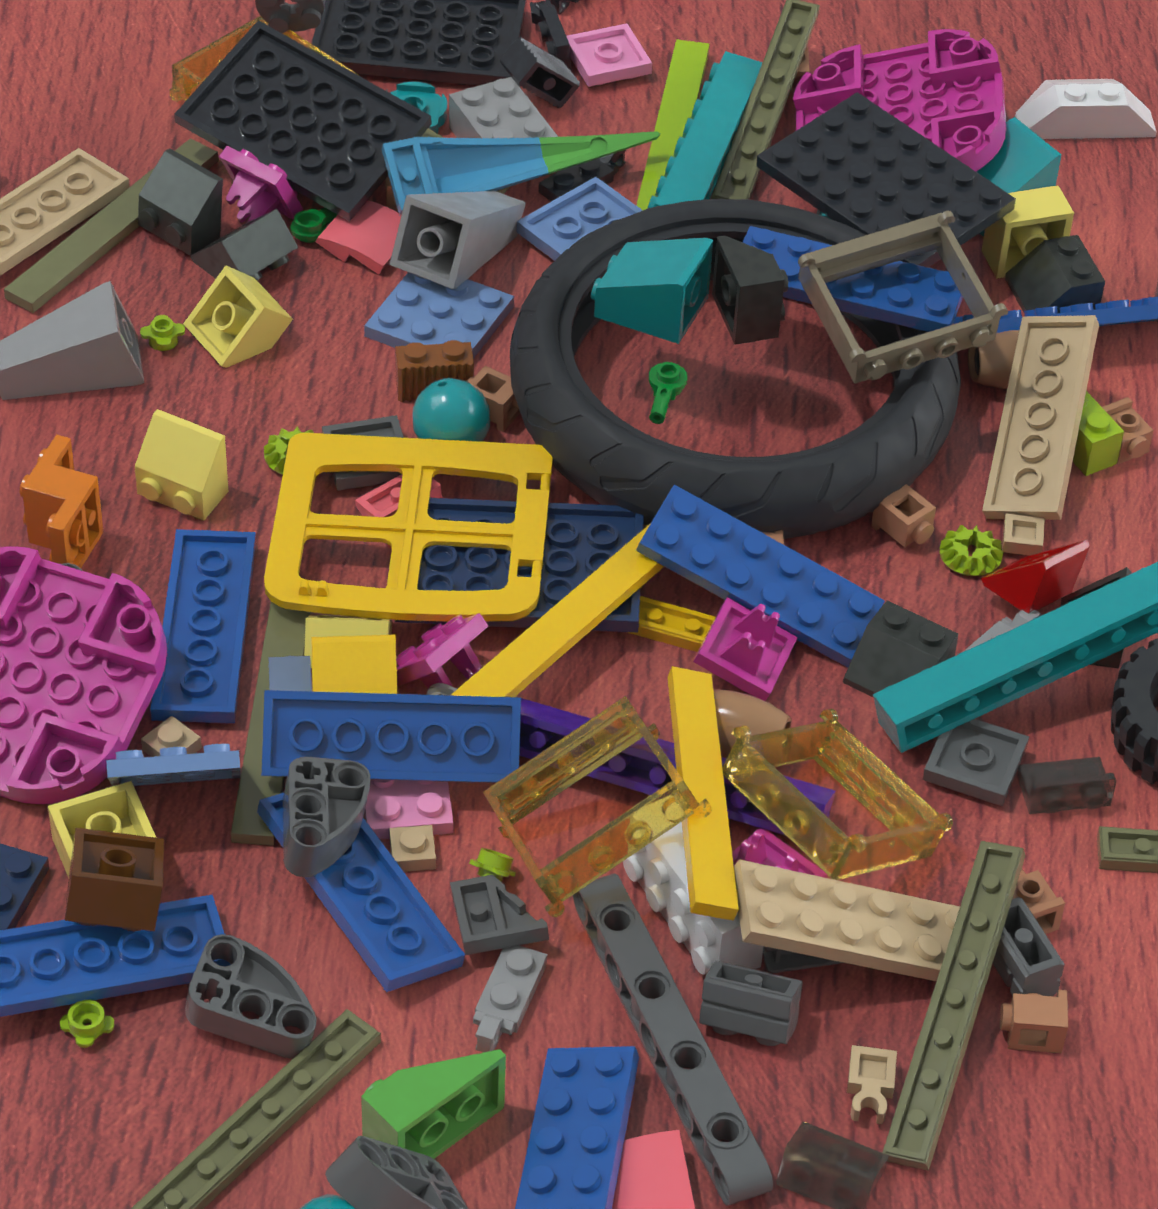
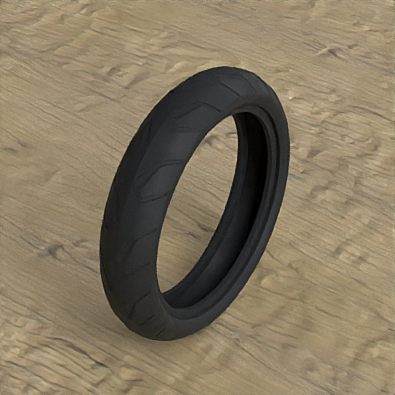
M706 199L656 206L613 221L609 225L586 234L569 249H566L542 273L540 279L536 280L521 306L510 343L511 386L526 429L535 443L542 445L553 457L552 466L566 479L602 505H617L632 511L635 515L636 513L643 515V524L647 526L653 521L673 485L684 489L760 532L775 533V531L783 530V539L813 535L819 531L831 530L858 520L870 512L872 513L888 495L901 489L906 484L910 486L931 464L944 444L956 414L961 386L957 352L947 358L938 357L922 362L912 369L903 368L891 372L895 388L887 401L871 418L846 435L811 449L764 457H736L697 452L669 444L634 428L616 416L592 393L582 378L574 358L583 339L601 320L594 317L595 300L591 299L593 285L597 278H603L607 272L611 257L613 255L618 256L626 242L692 238L712 239L710 280H713L717 237L727 236L743 242L750 226L795 237H803L830 245L865 236V234L848 225L803 209L749 199ZM840 311L842 315L856 324L873 341L877 348L927 333V331Z

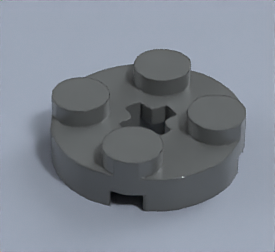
M255 0L259 15L268 22V26L280 33H285L286 31L299 32L310 28H317L320 25L326 0H291L292 2H297L296 4H288L285 0Z

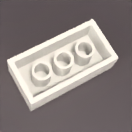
M673 791L629 810L628 830L625 831L627 845L626 857L623 859L624 869L628 877L633 882L637 881L643 888L650 907L655 912L660 911L666 919L673 938L678 943L683 942L691 953L692 961L698 972L707 975L715 960L754 970L761 967L763 946L743 942L738 912L734 921L690 912L680 800L677 794Z

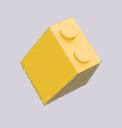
M395 635L311 637L312 685L314 692L397 694Z

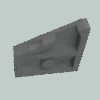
M494 875L450 882L451 895L465 955L549 940L547 922L542 918L535 920L526 912V904L515 894L507 892L505 885Z

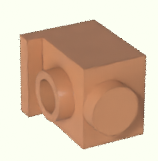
M484 366L475 377H470L467 381L483 393L489 405L490 421L497 424V430L504 432L520 414L511 386V377Z
M1129 397L1102 407L1124 430L1117 464L1133 458H1139L1148 453L1154 432L1132 408L1133 401Z
M906 484L880 502L879 506L873 511L871 527L876 531L882 528L904 547L914 541L918 544H923L931 537L934 531L933 524L936 507Z
M1021 869L1012 899L1019 897L1024 900L1045 934L1059 930L1065 907L1062 897L1057 898L1039 870L1026 874Z
M1058 990L1056 997L1042 996L1037 993H1013L1011 1004L1002 1003L1000 1030L1008 1031V1049L1062 1053L1068 1031L1067 990Z

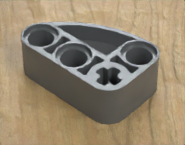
M299 757L290 763L283 796V862L285 868L290 873L299 877H312L334 864L353 844L362 824L370 789V773L364 765L351 760L318 757Z
M226 934L216 935L208 940L190 982L185 1006L187 1020L199 1029L284 1058L293 1059L312 1042L317 1021L315 1012L302 989L277 961L252 944ZM223 959L231 965L219 966L214 963V960ZM205 999H209V1000H210V1003H209V1002H204V1000H205ZM246 1011L253 1012L260 1018L254 1020L247 1019L241 1013ZM294 1026L303 1033L291 1034L284 1027Z
M358 1136L326 1170L325 1175L330 1185L355 1209H468L449 1174L436 1160L427 1155L366 1136Z

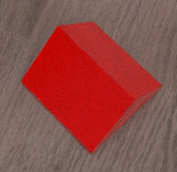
M1088 540L1024 556L982 577V583L986 588L1019 610H1023L1028 614L1034 610L1037 611L1072 593L1090 548Z

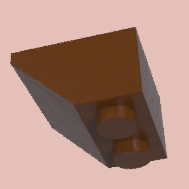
M75 828L66 897L65 921L77 922L84 926L105 925L121 927L127 931H155L163 887L164 838Z

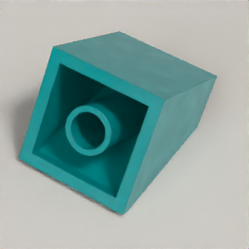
M1013 117L1006 122V136L999 152L989 163L976 172L1007 193L1056 186L1062 154L1016 117ZM985 230L980 232V234L984 237Z
M709 238L626 242L618 256L613 255L611 257L607 272L603 278H597L593 285L591 299L595 300L594 317L679 344L709 296L713 240Z

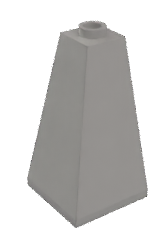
M497 191L406 195L389 265L451 289H456L517 237V221L523 216L526 202Z
M111 281L99 285L0 340V396L2 400L134 386L145 383L137 332Z

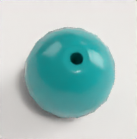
M453 378L437 380L418 395L412 409L413 430L419 439L483 442L490 429L489 405L483 393L468 381Z

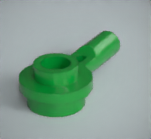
M327 208L301 211L295 215L290 231L295 238L302 242H315L318 236L326 229V225L331 223L337 214Z
M672 362L657 364L649 371V383L655 396L649 419L655 424L664 422L670 400H675L676 396L682 392L687 384V372L685 369Z

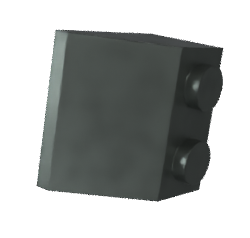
M170 148L165 150L139 194L138 225L188 255H193L221 237L223 178Z
M275 209L243 224L190 257L196 265L215 279L225 266H229L259 280L263 277L260 270L268 266L272 271L290 261L287 254L297 249L298 245L280 213Z
M1078 235L1044 240L1005 274V280L1023 312L1034 310L1035 308L1057 306V311L1060 313V307L1093 303V310H1095V304L1101 303L1105 286L1103 276Z
M718 236L712 296L734 345L779 338L780 321L785 320L783 293L788 291L786 271L779 268L773 254L727 236Z
M886 600L868 623L845 673L843 683L873 697V694L954 657L959 634Z

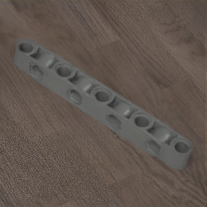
M614 873L573 886L572 896L578 916L723 1203L729 1206L772 1191L773 1180L769 1165L619 876ZM718 1140H727L729 1142H720Z

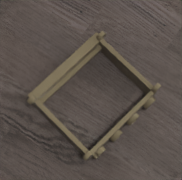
M951 211L931 215L803 254L798 259L800 266L798 278L854 384L868 379L876 380L887 373L903 368L912 369L922 362L938 357L947 358L957 351L973 346L982 347L986 345V342L995 340L1000 317L1007 315L1008 310L1003 303L995 306L992 303L948 225L955 222V217ZM937 250L974 318L864 352L856 342L825 283Z

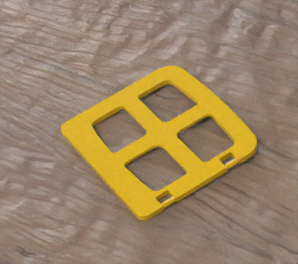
M323 433L296 434L290 438L287 448L264 575L265 594L271 602L281 608L351 617L448 622L460 614L465 619L480 613L486 622L514 621L526 617L536 609L540 597L553 457L542 445ZM323 472H399L403 476L398 510L390 517L313 513L310 511L315 479ZM437 474L513 482L518 486L515 520L512 523L505 524L448 521L431 518L428 515L433 477ZM527 480H541L540 490L527 489ZM309 539L382 542L390 545L392 552L386 588L332 584L323 580L313 581L301 578L299 571L304 543ZM432 545L507 549L511 552L508 583L499 590H418L423 550ZM518 566L532 567L531 577H517Z

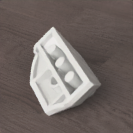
M1114 79L1045 80L1015 114L1019 121L1042 139L1156 137L1157 133L1151 111L1122 83Z

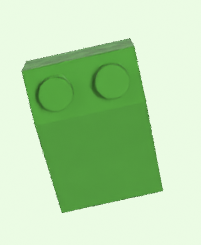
M498 1049L397 1070L385 1080L375 1081L361 1096L362 1136L421 1153L435 1159L504 1108L506 1055Z

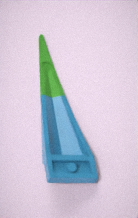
M654 131L540 138L414 137L384 143L382 145V153L400 216L402 215L406 195L498 191L657 140L661 133Z

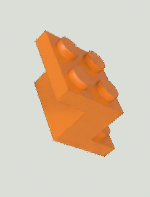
M56 434L48 448H44L40 452L37 464L30 475L26 474L22 479L19 493L20 497L23 498L25 510L23 523L27 526L29 543L51 549L49 561L58 564H75L82 568L104 533L98 477L74 470L71 438Z

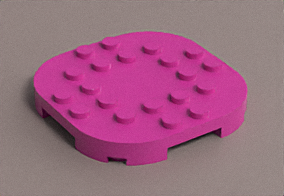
M942 29L928 31V43L863 55L860 44L844 48L820 60L821 66L814 71V74L806 72L795 88L793 101L796 108V131L858 92L974 171H978L994 158L1002 147L1006 136L1004 82L996 50L986 39L983 38L980 41H976L970 38L969 32L963 30Z
M0 547V796L29 804H51L78 797L90 791L107 778L106 760H115L116 752L127 750L161 680L167 658V642L159 616L147 594L132 581L115 573H112L108 579L41 559L38 550Z

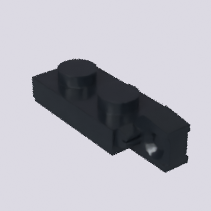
M550 0L530 2L532 23L537 25L540 41L545 42V51L563 61L567 68L572 71L569 42L555 6L551 4Z
M626 150L560 170L539 182L538 192L552 202L594 177L599 178L608 185L614 181V175L619 171V168L625 165Z

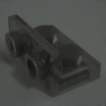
M1100 757L1019 765L1017 778L1029 814L1057 813L1065 810L1097 809L1111 806L1117 782L1114 773H1105Z
M803 1121L786 1145L776 1183L783 1188L834 1209H866L871 1192L885 1172L889 1155Z

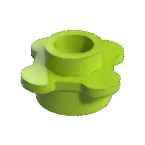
M166 315L156 316L149 326H144L140 330L141 337L148 339L149 345L158 351L173 349L178 344V336L185 334V326L181 323H174Z
M481 848L478 858L476 860L470 859L469 864L479 867L477 875L481 877L494 875L502 882L504 876L509 877L510 875L515 877L516 872L511 870L514 858L491 849Z
M94 1000L76 1002L71 1006L68 1014L60 1019L61 1030L70 1032L76 1038V1044L83 1048L92 1046L95 1039L103 1033H110L115 1026L113 1017L106 1016L103 1007ZM91 1023V1025L84 1026L83 1024Z

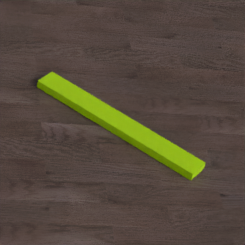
M676 39L654 130L661 134L657 140L651 142L636 205L641 210L647 209L652 195L655 196L660 177L665 176L670 156L674 157L679 137L683 136L687 119L692 116L695 102L699 98L709 55V43Z

